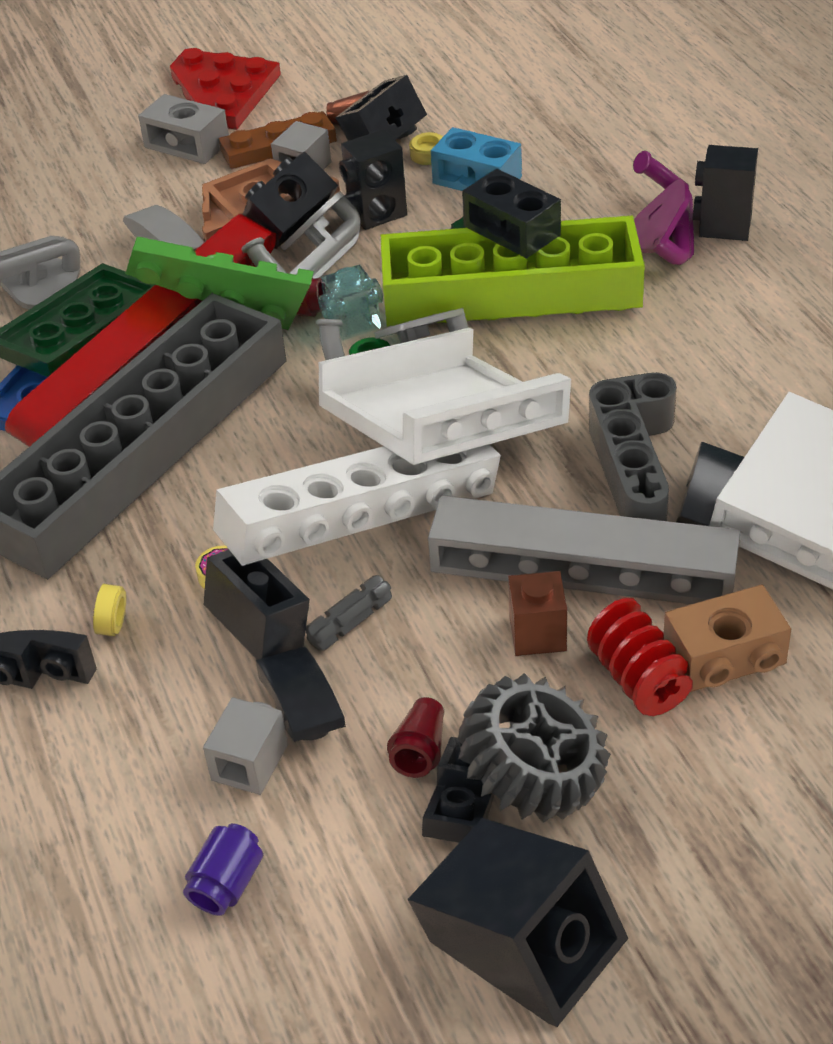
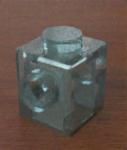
M360 264L342 268L335 273L321 277L323 295L318 296L319 307L324 319H336L343 322L342 326L339 327L340 339L342 341L381 328L379 303L383 302V293L377 279H371Z

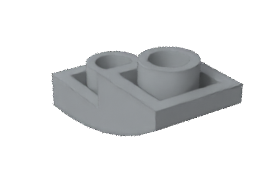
M159 205L128 214L123 218L124 224L136 238L138 236L189 246L194 251L204 243L202 238L185 221L170 210Z

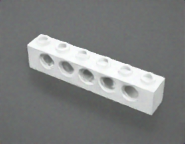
M488 444L413 465L383 446L216 490L213 531L243 566L437 510L440 496L476 499L493 494L501 455Z

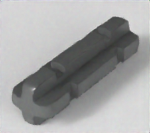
M379 575L370 577L360 585L362 591H359V589L353 590L324 612L327 616L326 618L320 615L306 626V638L309 643L314 645L319 651L326 650L339 640L336 636L337 634L343 637L373 614L372 607L378 610L391 600L390 584Z

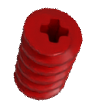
M625 597L616 600L606 606L595 617L587 634L588 647L599 657L600 663L610 671L611 677L621 685L625 695L633 700L634 706L639 712L652 717L661 715L675 708L688 696L693 689V680L690 676L685 675L688 670V662L682 655L676 654V647L669 640H664V633L657 626H652L651 617L646 612H641V605L634 598Z

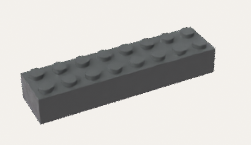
M213 293L205 298L0 471V555L47 580L53 576L287 362L281 320Z

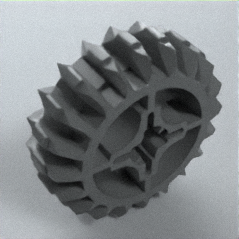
M525 673L514 681L504 676L495 685L488 684L486 688H483L464 712L463 716L465 718L459 728L457 738L462 744L458 759L470 764L467 779L481 780L483 782L481 796L493 793L500 799V811L512 805L517 807L521 820L535 812L544 823L555 815L561 819L566 818L568 815L573 814L576 809L580 810L582 806H586L593 798L595 792L603 784L604 776L607 773L605 768L608 765V759L611 754L604 747L608 735L595 729L599 716L586 714L582 710L584 699L573 701L566 696V686L558 690L550 688L546 677L534 684ZM510 722V728L499 727L501 723ZM557 765H566L567 772L559 773Z

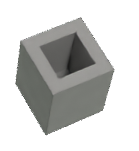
M295 121L271 143L274 160L283 162L289 157L295 160L305 151L323 170L331 163L328 129Z
M232 697L203 746L211 781L261 795L288 746L282 711L274 709L263 702L252 703Z

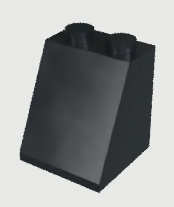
M481 818L408 898L415 915L432 944L536 1016L555 1027L560 1025L628 940L626 931L589 850L485 818Z

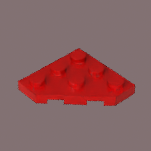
M199 48L184 49L170 65L172 79L176 85L179 84L182 87L185 98L190 101L225 109L227 127L235 130L240 127L281 75L279 62L268 61L262 57L247 58L234 56L228 52H205Z

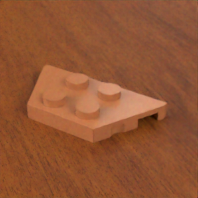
M270 158L202 184V213L204 219L202 231L204 242L233 217L243 214L247 203L245 196L248 191L259 181H263L266 184L274 177L273 172L282 163L281 161ZM331 177L338 184V187L335 192L336 194L340 191L339 180H337L334 177ZM280 194V196L286 201H295L293 197H291L288 194Z

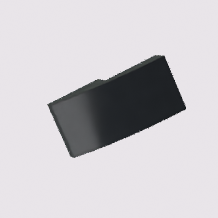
M701 442L676 522L709 526L717 497L744 457Z
M19 630L0 633L1 685L13 684L33 689L41 674H46L60 681L71 680L88 684L97 670L87 635L54 630Z
M306 646L256 660L258 677L275 700L276 709L282 711L285 730L294 742L317 740L326 736L330 731L346 727L345 718L339 703L321 668Z
M450 737L437 766V786L423 816L422 836L459 843L481 818L488 819L494 794L481 796L483 782L481 780L467 779L470 764L458 759L462 744L457 740V737Z

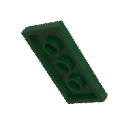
M102 263L1 327L0 358L49 377L156 284L143 283L137 278L125 274L126 271Z

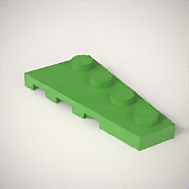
M137 236L125 274L135 277L143 283L156 284L179 292L182 296L190 299L203 301L211 293L277 318L281 320L282 329L289 330L310 287L314 271L299 268L297 275L277 271V264L260 260L258 266L253 267L234 263L233 255L219 252L207 257L197 256L192 247Z

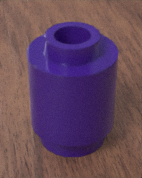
M235 823L229 824L228 827H214L185 875L187 885L183 890V894L187 900L197 908L217 916L224 915L228 907L237 905L264 856L262 849L258 846V837L248 828Z

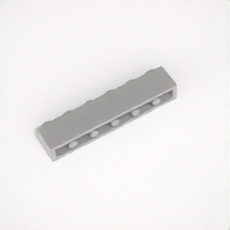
M440 496L428 536L431 572L500 581H508V576L560 571L564 589L695 604L733 593L740 530Z

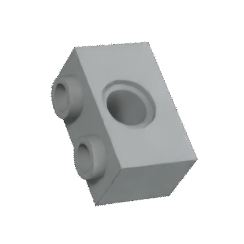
M163 94L138 115L145 148L206 164L220 151L218 138L229 135L225 109Z

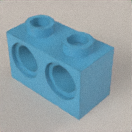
M452 127L431 149L432 182L436 185L463 191L495 169L521 179V143Z

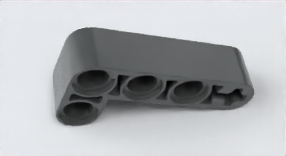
M654 372L606 379L595 383L589 390V432L620 516L667 521L669 485L649 437L667 432L673 427L675 422L677 386L674 379L667 374Z

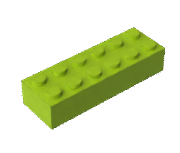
M633 215L561 221V235L527 259L468 228L380 234L387 327L461 308L464 309L467 321L643 308L645 265ZM444 320V321H440V322H437V323H447V322H446V320Z

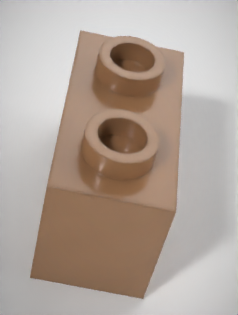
M763 584L665 612L664 640H669L676 647V654L682 655L688 662V670L685 675L690 676L693 680L691 692L706 687H718L730 680L757 672H769L787 663L792 629Z

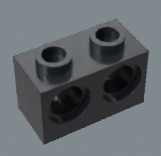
M384 129L341 143L343 160L339 162V170L346 186L345 197L358 211L361 220L360 225L367 230L407 216L402 147Z
M495 169L462 191L464 227L526 259L561 235V199L508 173Z

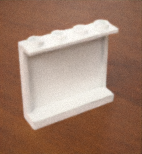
M465 328L318 362L319 406L415 465L568 423L571 378L561 373H556L522 382L474 357V330Z
M788 392L717 497L709 526L740 530L739 547L832 590L833 410Z

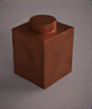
M552 571L508 576L509 618L515 656L567 651V605L561 572Z

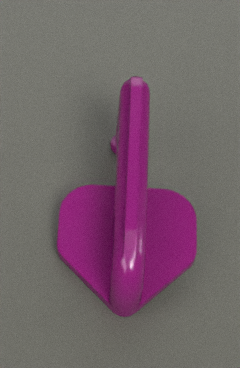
M646 150L641 151L633 161L634 172L645 174L665 189L634 219L641 252L656 253L671 264L681 265L694 255L693 197L689 190V184L654 159L650 152Z

